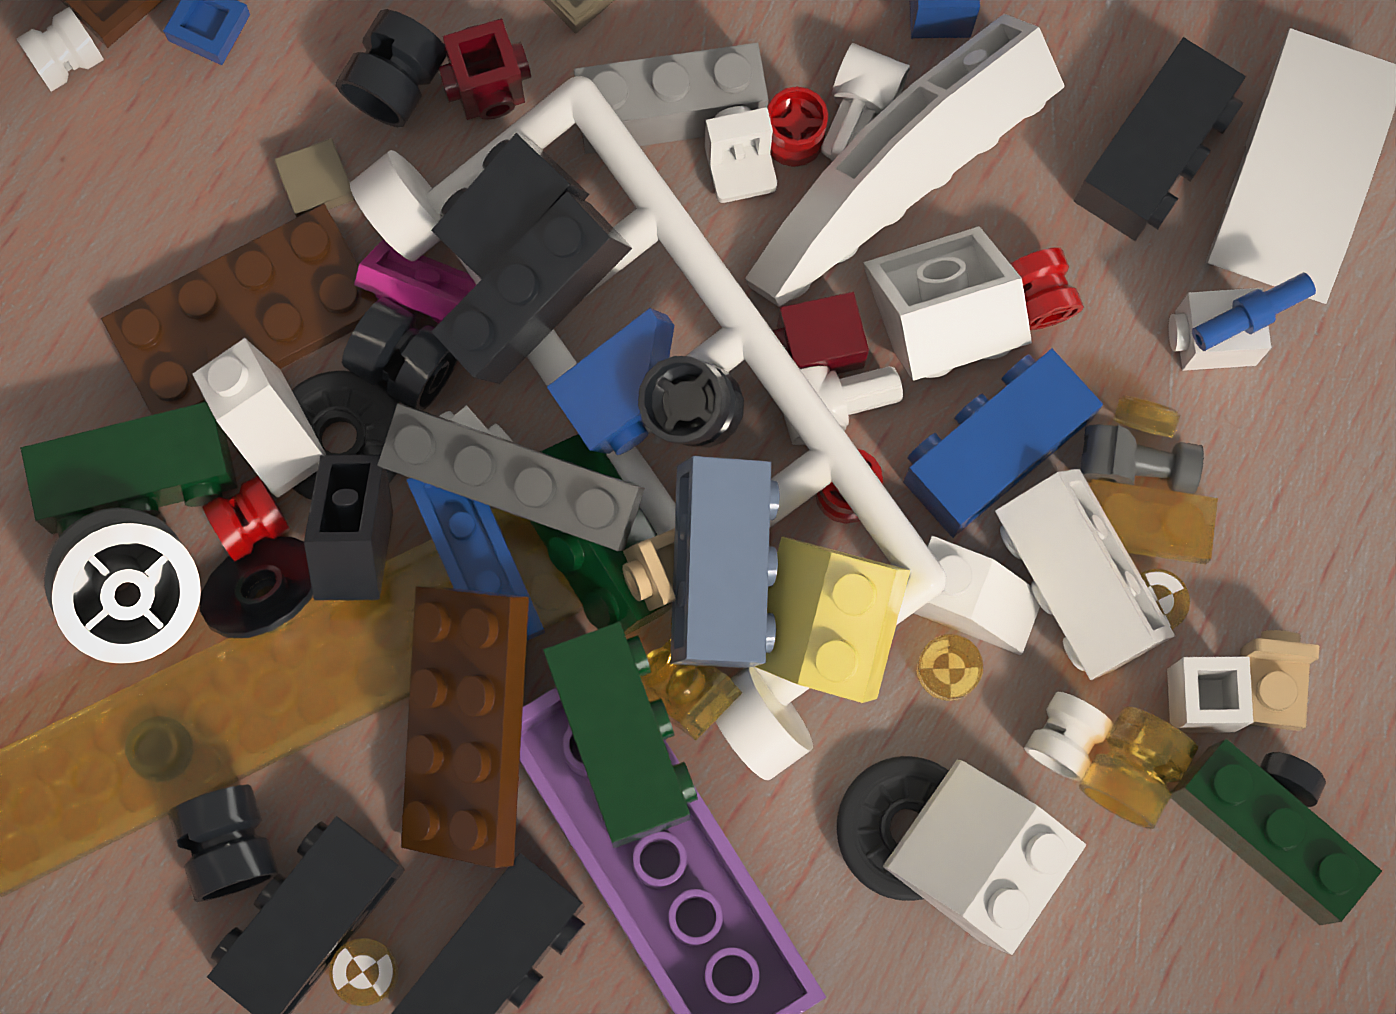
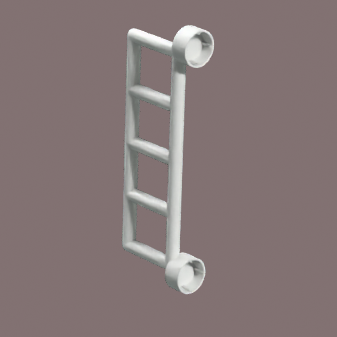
M575 76L568 79L433 189L404 157L392 150L388 151L350 182V189L357 204L373 227L399 254L410 261H415L440 241L431 230L442 218L440 213L443 205L455 192L462 188H468L484 170L482 167L483 161L493 147L503 140H510L515 133H518L537 144L541 149H544L576 123L637 208L613 227L632 247L631 251L586 297L660 240L722 327L686 356L713 364L727 372L745 360L809 449V451L771 478V480L777 481L779 485L780 500L777 516L774 520H770V528L833 482L891 565L910 570L897 624L942 592L946 584V574L940 563L602 93L589 78ZM458 257L477 285L482 279ZM554 329L527 356L547 386L577 364ZM634 447L621 455H616L614 451L607 454L623 481L645 488L639 506L657 535L674 529L676 503L638 449ZM753 666L743 668V670L708 694L707 702L709 709L722 734L743 762L762 779L771 780L813 749L811 736L797 710L791 703V701L808 690V687L797 685Z

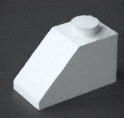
M246 338L193 373L216 421L273 495L277 498L318 471L320 455H326L282 371Z
M932 536L927 547L944 569L946 584L939 595L915 611L914 614L1022 655L1040 608L1032 592L1031 585L994 559Z

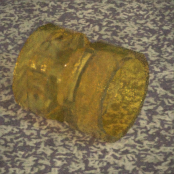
M1127 706L1123 707L1106 737V742L1111 750L1108 754H1096L1079 784V789L1095 803L1118 817L1137 826L1154 829L1171 799V793L1167 788L1168 782H1181L1198 751V746L1185 733L1170 723L1141 709Z

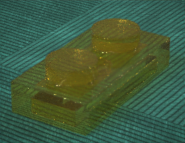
M1092 479L1088 484L1127 553L1205 565L1211 560L1218 498Z
M669 639L661 648L655 649L647 655L652 673L642 676L641 680L649 702L661 698L670 722L694 740H697L742 694V691L726 674L713 666L670 664L671 639Z

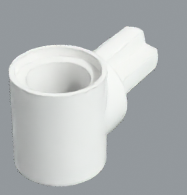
M855 43L851 44L842 61L832 90V95H834V100L839 105V108L821 146V151L826 157L834 161L860 131L901 94L910 65Z
M827 366L800 369L844 431L846 426L849 425L848 415L897 403L903 399L900 376L896 369L891 366L841 379L838 378L835 371H830ZM784 415L792 444L806 445Z

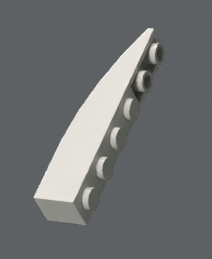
M1003 14L904 90L869 122L823 171L785 219L745 279L749 287L779 307L789 300L800 297L809 289L813 281L835 264L852 257L861 244L883 227L897 222L905 214L906 209L928 192L946 184L951 179L953 173L977 154L983 153L995 146L999 141V137L1024 118L1039 112L1048 99L1065 87L1040 28L1010 15Z

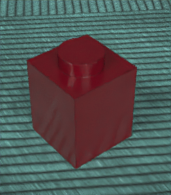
M854 291L780 307L777 323L778 329L772 331L799 369L827 366L830 371L840 374L864 368L869 348Z

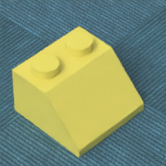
M781 537L777 552V576L773 586L768 587L767 613H773L776 622L775 644L772 652L766 653V663L754 667L797 685L864 703L877 699L910 570L795 539Z

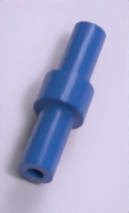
M1302 272L1265 292L1255 289L1235 299L1232 303V309L1192 329V335L1197 346L1202 351H1206L1243 331L1253 334L1271 325L1276 320V314L1315 295L1316 288L1314 282L1307 273Z

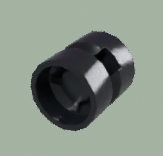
M384 9L380 10L363 37L362 43L366 52L353 53L337 79L335 86L360 111L386 125L398 128L404 127L422 97L418 85L431 83L438 72V67L443 64L447 55L444 43L424 25L400 12Z
M382 297L368 309L356 325L343 352L342 365L372 385L385 381L389 396L404 405L424 411L439 395L454 371L458 360L431 332L435 328L433 325H426L419 329L415 314L389 298Z
M673 356L659 361L646 373L639 388L638 407L643 422L654 435L672 443L710 448L725 442L736 432L743 417L744 398L739 384L729 372L693 357Z
M237 785L209 792L185 801L168 811L178 847L189 850L192 854L184 868L194 901H208L234 894L264 883L279 874L269 840L255 834L254 829L260 824L262 818L251 785Z

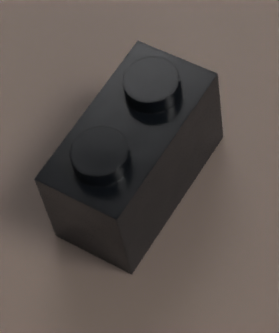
M515 133L510 140H503L492 148L483 161L482 167L484 170L468 188L458 190L445 202L440 213L442 218L431 230L480 279L485 277L567 191L583 200L590 195L537 144L518 133Z
M320 455L304 537L314 600H380L393 517L387 469L377 466L381 455Z

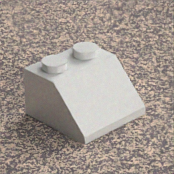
M980 226L864 262L865 272L894 353L913 381L923 377H940L949 373L955 367L980 359L1000 358L1007 355L1012 349L1032 343L1022 278Z
M957 759L883 867L976 940L1013 955L1086 847V844L1038 805L966 762Z

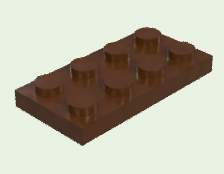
M322 204L102 317L101 320L151 415L206 402L193 373L242 339L246 338L279 369H282L353 332L364 314L378 300L373 292L354 285L359 265L326 205Z
M438 586L415 587L401 848L491 868L514 866L529 597Z

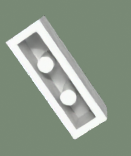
M1080 469L1057 472L995 510L1003 525L1000 527L1003 542L1016 558L1023 560L1034 580L1031 587L1038 604L1045 612L1054 615L1066 636L1063 638V645L1069 659L1079 670H1085L1090 680L1118 669L1175 636Z

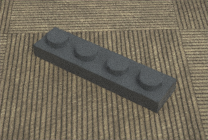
M397 404L377 465L616 551L625 550L645 490L644 487L402 404Z

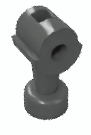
M1089 425L1085 427L1080 471L1088 483L1101 485V487H1130L1134 485L1135 476L1167 478V485L1171 491L1194 495L1201 479L1204 451L1202 445L1179 442L1170 453L1136 444L1132 433L1120 425Z

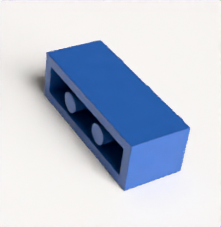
M1053 348L1037 361L1030 354L1026 355L1002 377L1001 380L1007 385L990 400L983 393L978 395L955 416L954 419L960 424L943 440L936 433L930 435L908 455L907 459L913 465L909 467L903 483L952 538L1089 424L1103 406V403Z

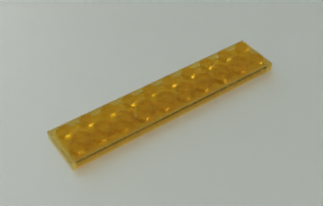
M497 508L491 510L544 630L583 611L580 600L563 573L551 562L546 546L529 519ZM433 539L385 562L380 600H314L312 597L294 618L273 631L251 638H227L1 748L0 897H4L168 816V811L171 808L185 801L223 789L409 697L415 587L438 586L454 588Z

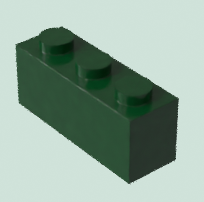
M207 402L20 447L35 521L51 534L58 533L59 537L74 522L99 510L131 508L156 517L160 514L159 507L183 501L185 506L188 507L203 506L218 497L223 498L222 492L238 488L226 433L216 421Z
M579 434L540 451L622 480L607 454L590 451ZM640 506L625 550L641 541L657 536ZM529 520L546 546L551 562L563 573L580 600L587 619L597 629L620 622L626 636L661 617L672 608L671 602L649 611L645 600L637 601L634 598L623 574V565L628 563L623 551H616Z
M618 622L543 649L613 848L689 821L690 812L687 804L698 800L697 793L685 762L672 765L663 740L674 737L675 734L662 699L659 698L649 702L641 677L652 672L639 636L626 639L622 625Z
M1226 738L1208 747L1168 795L1318 925L1342 922L1382 872L1379 867Z

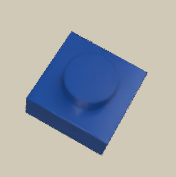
M180 0L163 32L169 42L219 65H223L246 24L250 12L247 5L238 0Z

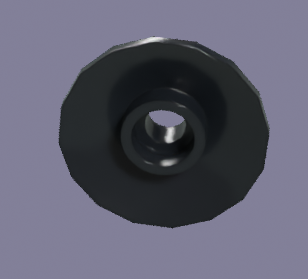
M295 537L266 538L255 542L252 552L235 562L228 556L210 574L200 595V613L208 627L226 638H251L273 631L294 618L313 597L304 541Z

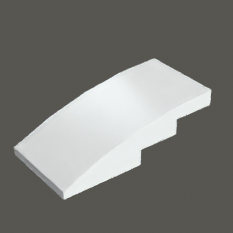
M1291 28L1288 29L1244 145L1246 149L1225 204L1227 206L1206 263L1272 286H1277L1305 272L1311 277L1316 288V294L1309 297V299L1324 304L1327 303L1367 195L1395 111L1396 64Z

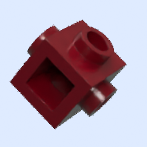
M502 18L481 25L470 26L461 31L442 36L448 64L438 67L448 102L460 100L467 120L476 117L486 120L500 118L512 112L516 105L525 103L522 81L532 78L522 43L518 42L511 45Z

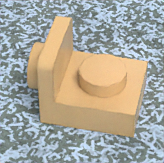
M1268 630L1261 632V638L1253 639L1240 648V657L1250 658L1253 723L1250 725L1295 731L1306 728L1310 664L1319 659V645L1300 643L1301 635L1295 632Z

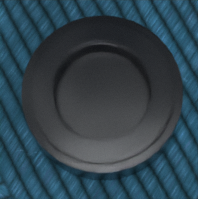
M1282 752L1266 754L1260 765L1265 772L1305 806L1313 807L1317 804L1326 785V780L1316 767L1296 756Z

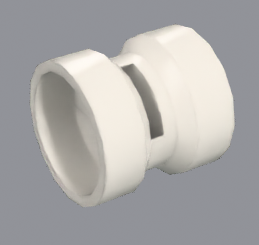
M70 7L53 16L52 25L46 28L47 31L42 33L41 31L31 29L16 38L51 92L67 83L68 71L71 69L76 70L79 67L90 69L104 60Z
M1056 692L1046 709L1049 719L1042 729L1035 730L1032 733L1024 749L1032 758L1052 771L1069 779L1081 781L1091 764L1088 754L1094 744L1102 743L1105 740L1113 723L1104 713L1087 702L1064 692Z

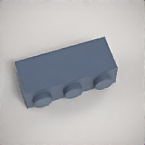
M692 456L677 466L673 592L676 600L672 602L670 664L750 668L765 664L766 653L772 652L776 637V622L773 613H767L768 586H773L776 580L778 556L776 548L769 546L770 520H774L778 513L780 492L777 481L771 480V462Z

